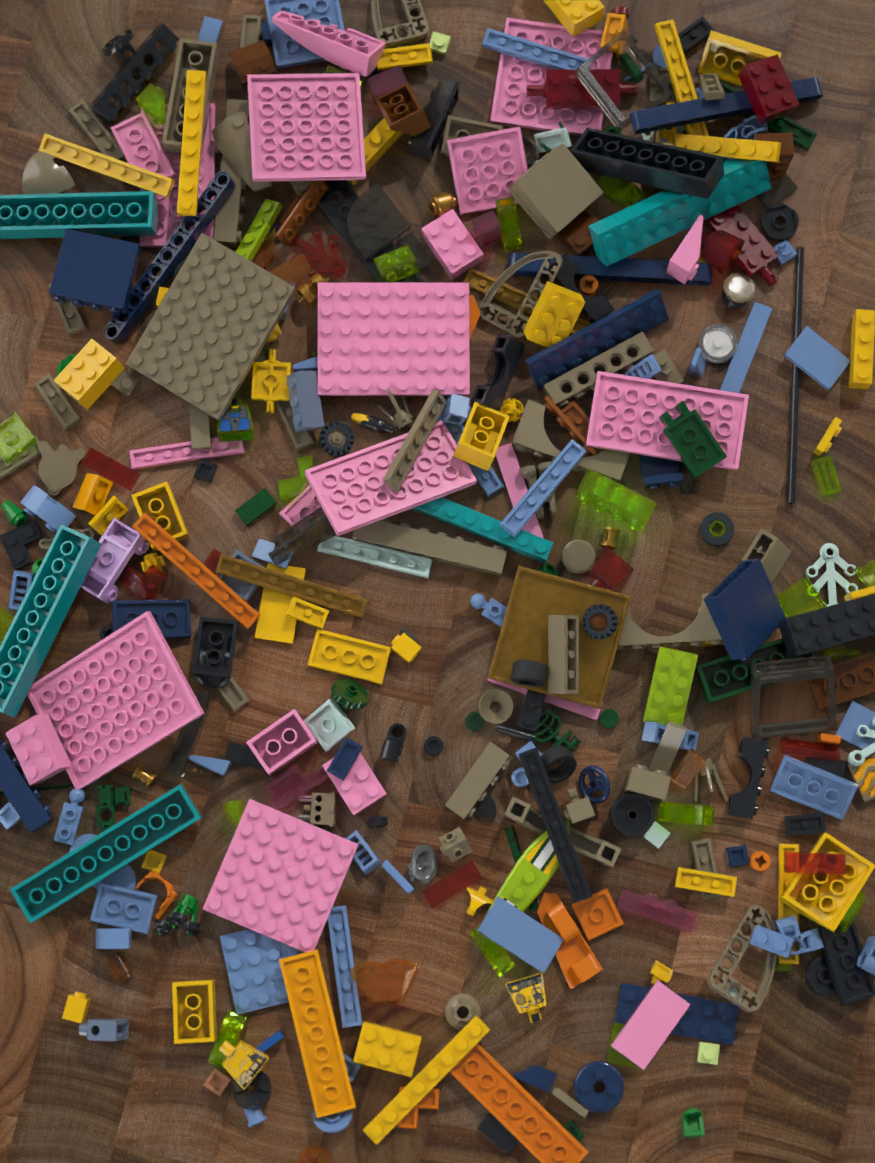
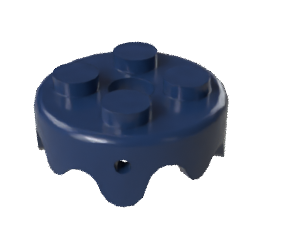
M595 1060L587 1063L579 1069L574 1078L573 1087L576 1098L584 1108L592 1112L602 1113L610 1111L619 1104L623 1097V1078L620 1072L608 1062ZM597 1081H602L605 1084L604 1091L600 1093L595 1092L593 1088Z

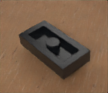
M703 16L678 34L684 54L707 38L711 31H714Z
M824 813L783 817L786 836L826 832Z

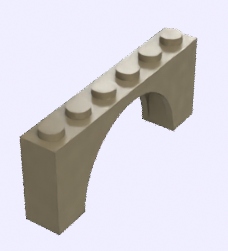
M528 400L512 445L519 452L525 453V451L533 453L532 455L536 458L543 459L544 457L554 461L561 451L551 443L545 432L544 413L546 406ZM604 449L596 455L582 457L572 471L579 472L580 470L586 472V475L591 478L600 477L608 484H619L630 453Z
M709 593L702 594L701 607L692 624L682 632L672 636H654L647 633L635 622L628 607L617 650H625V646H632L633 649H644V645H652V648H659V646L663 647V644H671V647H683V643H690V646H702V642H710V645L722 644L721 636L703 600Z
M513 797L503 817L540 835L546 831V827L540 811L530 804ZM570 827V838L576 852L608 868L614 866L621 848Z

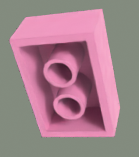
M453 209L421 228L423 239L452 281L467 272L470 267L473 268L483 262V252Z
M293 709L246 743L268 775L271 776L318 742L297 711Z
M48 713L35 715L6 732L29 785L43 783L72 766Z
M361 753L358 755L344 781L327 772L354 816L387 796ZM333 759L322 765L325 771L328 769Z

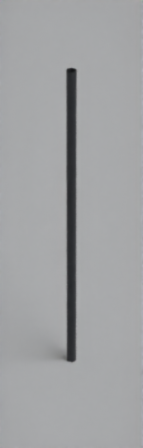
M797 247L793 342L801 333L804 247ZM793 363L788 504H795L800 369Z

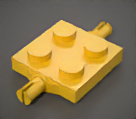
M269 349V360L253 363L252 400L267 402L266 413H274V402L290 401L287 375L291 374V363L277 361L276 349H273V356L272 349Z

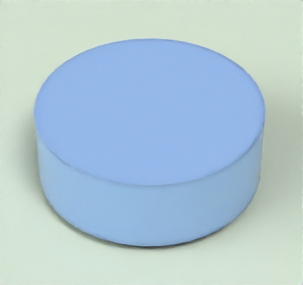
M517 768L512 773V782L517 787H526L529 784L524 768Z

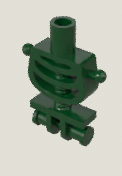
M554 706L552 711L548 708L541 713L537 729L541 728L543 730L535 733L534 740L538 743H545L553 739L552 741L555 742V745L552 747L560 746L564 743L567 746L566 748L574 752L575 747L582 742L575 735L570 742L566 740L573 733L571 729L562 738L557 735L562 724L560 717L555 714L559 711V707ZM549 715L552 717L550 724L546 723ZM556 720L558 726L556 730H553L551 726ZM544 733L548 735V737L545 739H540L537 737L543 735Z

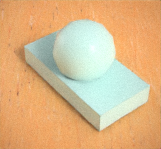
M566 127L534 135L539 153L547 152L540 146L541 143H544L552 150L561 143L566 147L571 146Z

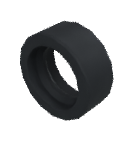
M564 746L552 747L541 755V760L550 783L563 782L576 769L577 762L574 756ZM564 760L559 767L549 770L554 763Z

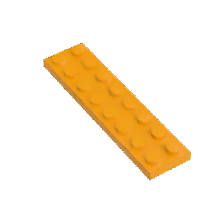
M318 949L279 959L317 1118L356 1108Z

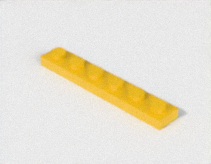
M675 134L674 146L722 156L723 158L779 162L780 142Z

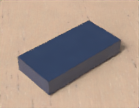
M346 737L326 771L344 781L363 746Z

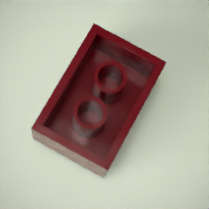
M778 54L744 65L738 73L759 125L792 114L799 106Z

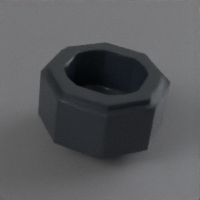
M374 815L369 818L370 827H384L388 825L385 815Z

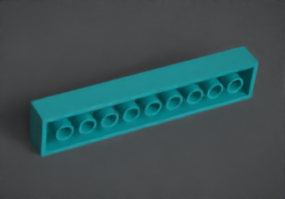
M732 158L723 162L724 176L709 199L664 190L589 225L597 258L607 267L693 226L700 215L703 216L704 221L771 189L766 161Z
M153 191L0 195V239L63 238L65 229L103 237L157 235L159 200Z
M62 524L0 645V712L15 718L102 545L98 541Z
M180 784L11 888L10 891L29 923H33L203 817L184 785Z

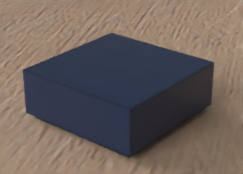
M268 21L262 22L261 28L264 42L267 47H271L273 44Z
M746 845L726 848L729 868L749 864Z

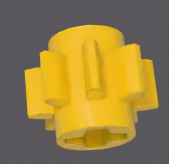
M509 398L502 402L504 406L501 407L500 412L510 416L509 422L521 419L520 414L523 413L524 408L519 400Z
M157 553L145 555L143 557L144 562H141L144 573L148 572L150 576L161 573L163 571L162 566L166 565L162 555L158 556Z

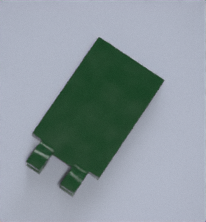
M681 401L675 406V409L680 414L679 417L673 420L668 411L660 415L659 419L667 427L662 430L695 479L724 460L727 455L696 409L690 412L685 402Z

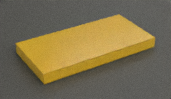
M271 563L267 565L268 569L305 579V568L288 566L286 570ZM263 588L259 610L260 616L258 617L255 632L256 639L293 644L297 619L286 615L293 596Z
M317 629L307 666L382 685L392 648Z

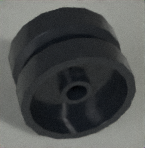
M636 793L626 794L618 798L612 805L609 813L610 823L614 830L628 838L638 837L646 833L652 827L655 818L651 802L644 796ZM630 812H635V819L629 817Z

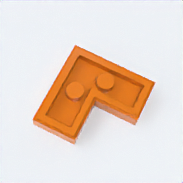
M400 1086V1088H399V1093H400L406 1086ZM433 1088L397 1124V1128L417 1129L418 1108L438 1109L439 1088Z

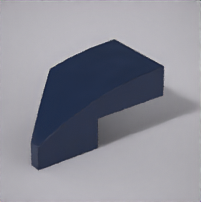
M530 1065L525 1070L514 1072L512 1076L549 1093L557 1074L541 1066Z

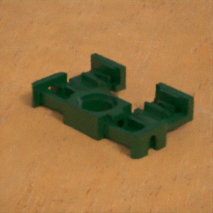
M113 785L96 786V789H99L100 805L96 806L97 826H101V833L116 824L115 805H118L120 802H125V805L131 804L130 787H115V790H111V788H114ZM125 791H127V801H125ZM104 810H109L112 814L109 821L101 819V813Z

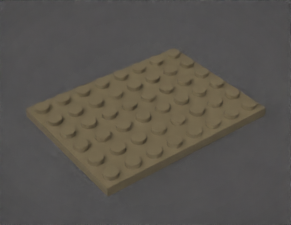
M201 233L125 364L220 421L297 288Z

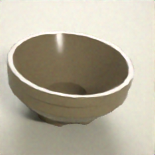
M490 689L481 696L478 708L484 720L491 724H501L512 715L514 704L511 696L506 691ZM499 702L502 706L501 711L493 713L490 710L491 703Z
M461 993L454 995L445 1006V1017L448 1023L458 1030H462L476 1015L479 1018L481 1015L478 1001L469 994ZM465 1006L468 1008L469 1014L466 1018L458 1017L457 1009L459 1007Z

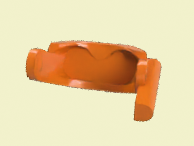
M152 870L134 889L138 890L147 881H157L165 887L167 898L155 916L159 920L176 898L177 892H175V888Z

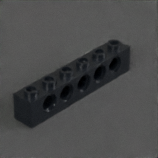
M164 23L158 24L89 105V108L104 122H110V120L113 122L119 116L118 111L121 107L125 108L130 103L132 94H137L143 86L141 84L145 79L149 80L153 76L154 68L164 63L166 60L165 55L176 49L178 46L176 42L179 38ZM156 42L162 45L160 52L155 48ZM145 55L150 58L149 65L144 63ZM133 69H136L139 73L137 79L132 76ZM122 83L127 86L126 93H123L120 89ZM110 97L115 99L114 107L109 105L108 100Z

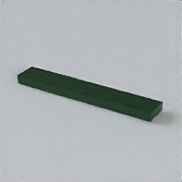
M720 81L724 94L738 92V90ZM753 112L742 114L741 116L749 118L751 116H754L755 114ZM785 116L767 122L768 130L772 133L793 132L794 145L805 151L809 150L817 136V133Z

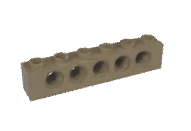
M641 332L545 384L543 391L561 409L567 406L570 400L574 398L576 400L586 395L585 392L588 390H595L597 374L594 372L595 369H602L604 372L620 374L623 371L627 372L634 365L653 354L654 350L644 333ZM634 351L637 356L631 358L627 352ZM618 360L621 365L615 367L611 364V361ZM581 377L586 378L588 383L580 384L578 379ZM564 386L570 387L571 392L564 393L561 390V388Z

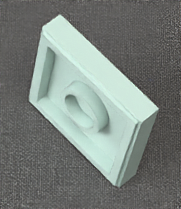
M333 698L328 699L303 721L326 752L355 729Z

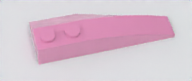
M279 11L271 19L287 35L311 52L340 66L342 69L359 73V76L367 77L375 69L386 46V42L354 29L340 30L337 29L338 25H321L319 20L306 21L303 16L285 11Z

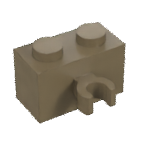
M665 349L655 354L654 357L662 371L655 375L652 380L683 384L684 380Z
M575 787L567 790L572 803L565 805V810L562 811L565 821H570V824L573 825L595 816L589 797L579 799Z

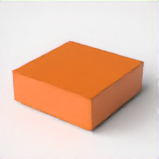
M821 733L818 735L817 742L837 745L841 741V736Z

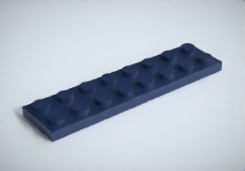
M656 289L526 359L536 389L539 391L545 384L641 332L646 333L668 321L661 292Z

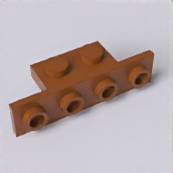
M312 181L304 194H298L280 220L282 226L275 236L284 246L288 247L329 188L324 181Z
M547 395L544 398L546 410L550 414L553 412L557 417V423L562 428L566 427L569 431L570 438L575 442L578 441L587 450L586 456L596 455L597 452L593 447L586 446L590 422L589 417L574 400L564 409L560 410Z

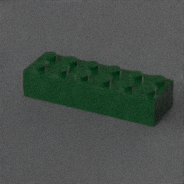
M783 638L762 644L747 660H731L728 655L697 665L695 672L708 705L816 670L820 667L816 653L790 660Z

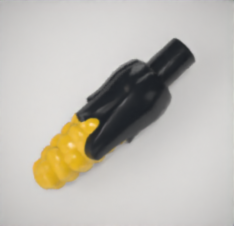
M359 413L351 415L352 421L376 433L382 434L385 431L393 434L395 427L386 424L387 422L384 419Z

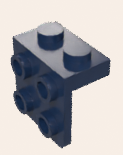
M639 455L643 489L657 490L665 486L675 488L683 482V473L679 471L678 461Z

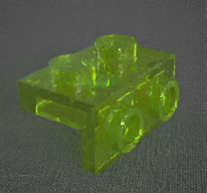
M408 245L373 259L383 283H393L419 271L415 257Z

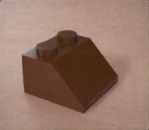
M264 40L229 52L242 88L248 86L247 75L277 74Z
M583 210L560 230L556 236L573 256H585L594 249L588 226L599 220Z

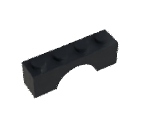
M566 252L561 254L563 264L554 281L558 279L563 284L561 287L582 295L585 301L583 308L587 312L585 316L591 323L612 313L615 308L602 294L587 296L576 288L574 274L578 266ZM556 260L553 263H551V266L549 267L550 271L554 265H558Z
M497 335L491 350L496 361L495 373L488 383L477 385L470 401L471 403L477 402L499 411L525 344L512 335Z
M749 737L741 739L738 758L746 763L750 772V779L747 787L742 792L730 795L728 815L752 819L753 815L756 816L758 804H755L757 796L760 797L762 785H759L760 777H764L766 766H763L764 758H767L769 754L767 741Z

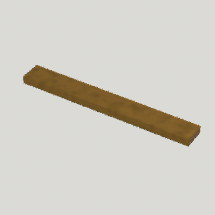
M470 267L463 283H469V289L485 296L497 279ZM504 283L493 300L519 311L527 293ZM525 307L523 313L527 316H531L533 312L530 307ZM578 317L570 335L593 323Z
M223 554L220 556L215 571L219 574L363 618L368 602L367 599Z

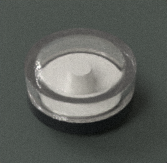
M714 324L702 332L698 341V348L702 349L706 362L716 365L723 364L734 355L737 348V337L728 326Z

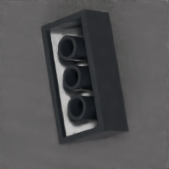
M457 81L439 82L437 87H433L430 94V103H426L423 109L431 127L422 133L414 136L411 135L408 142L410 154L431 161L446 128L448 115H452L459 99V82Z

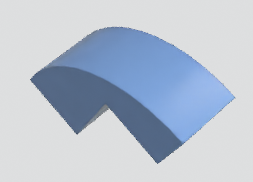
M645 722L642 741L658 745L666 726L654 722ZM687 729L679 750L696 752L699 733Z
M131 928L96 929L95 949L131 948Z

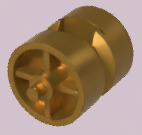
M316 273L309 279V283H303L297 288V292L301 297L298 301L300 303L304 301L310 308H313L318 304V283H328L330 279H324L319 273Z

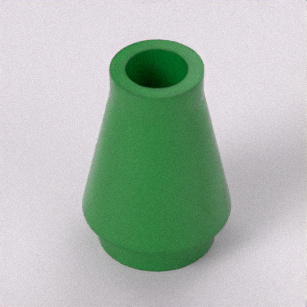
M10 500L2 503L1 508L4 510L11 525L19 527L27 522L28 517L24 510L13 504Z

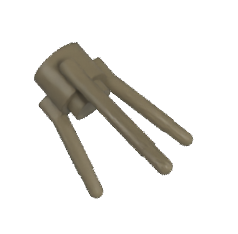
M387 390L390 400L397 411L394 415L395 419L381 404L378 407L395 428L404 429L413 423L411 420L413 417L410 413L406 396H401L405 411H401L391 391Z
M712 759L696 761L697 767H694V801L698 802L699 773H701V777H707L710 792L714 791L711 775H714L724 800L728 802L729 799L716 771V766L712 764Z

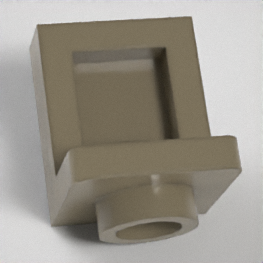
M123 370L111 385L124 395L129 396L139 380Z

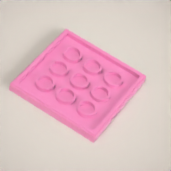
M520 127L447 140L460 215L519 204L507 189L528 170Z

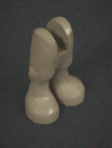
M553 461L537 465L539 477ZM535 465L519 469L521 477L527 480L530 489L537 481ZM554 491L545 501L548 504L551 516L557 515ZM543 506L536 512L539 519L544 518Z

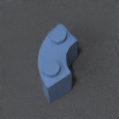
M35 485L20 502L25 506L24 511L32 517L37 515L46 522L45 527L53 533L56 530L58 531L61 524L68 527L76 517L71 511Z

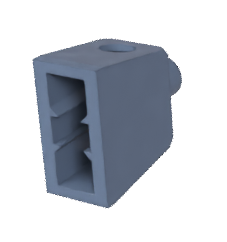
M129 1019L88 1020V1023H80L79 1034L87 1035V1040L120 1041L129 1039Z

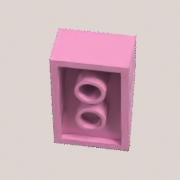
M702 215L698 217L670 259L666 271L667 274L683 284H686L688 279L693 280L699 267L697 262L700 256L703 226Z

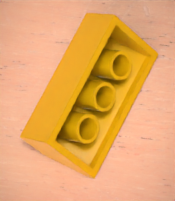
M711 31L698 73H716L719 79L742 86L738 73L744 65L776 54L780 58L781 52Z

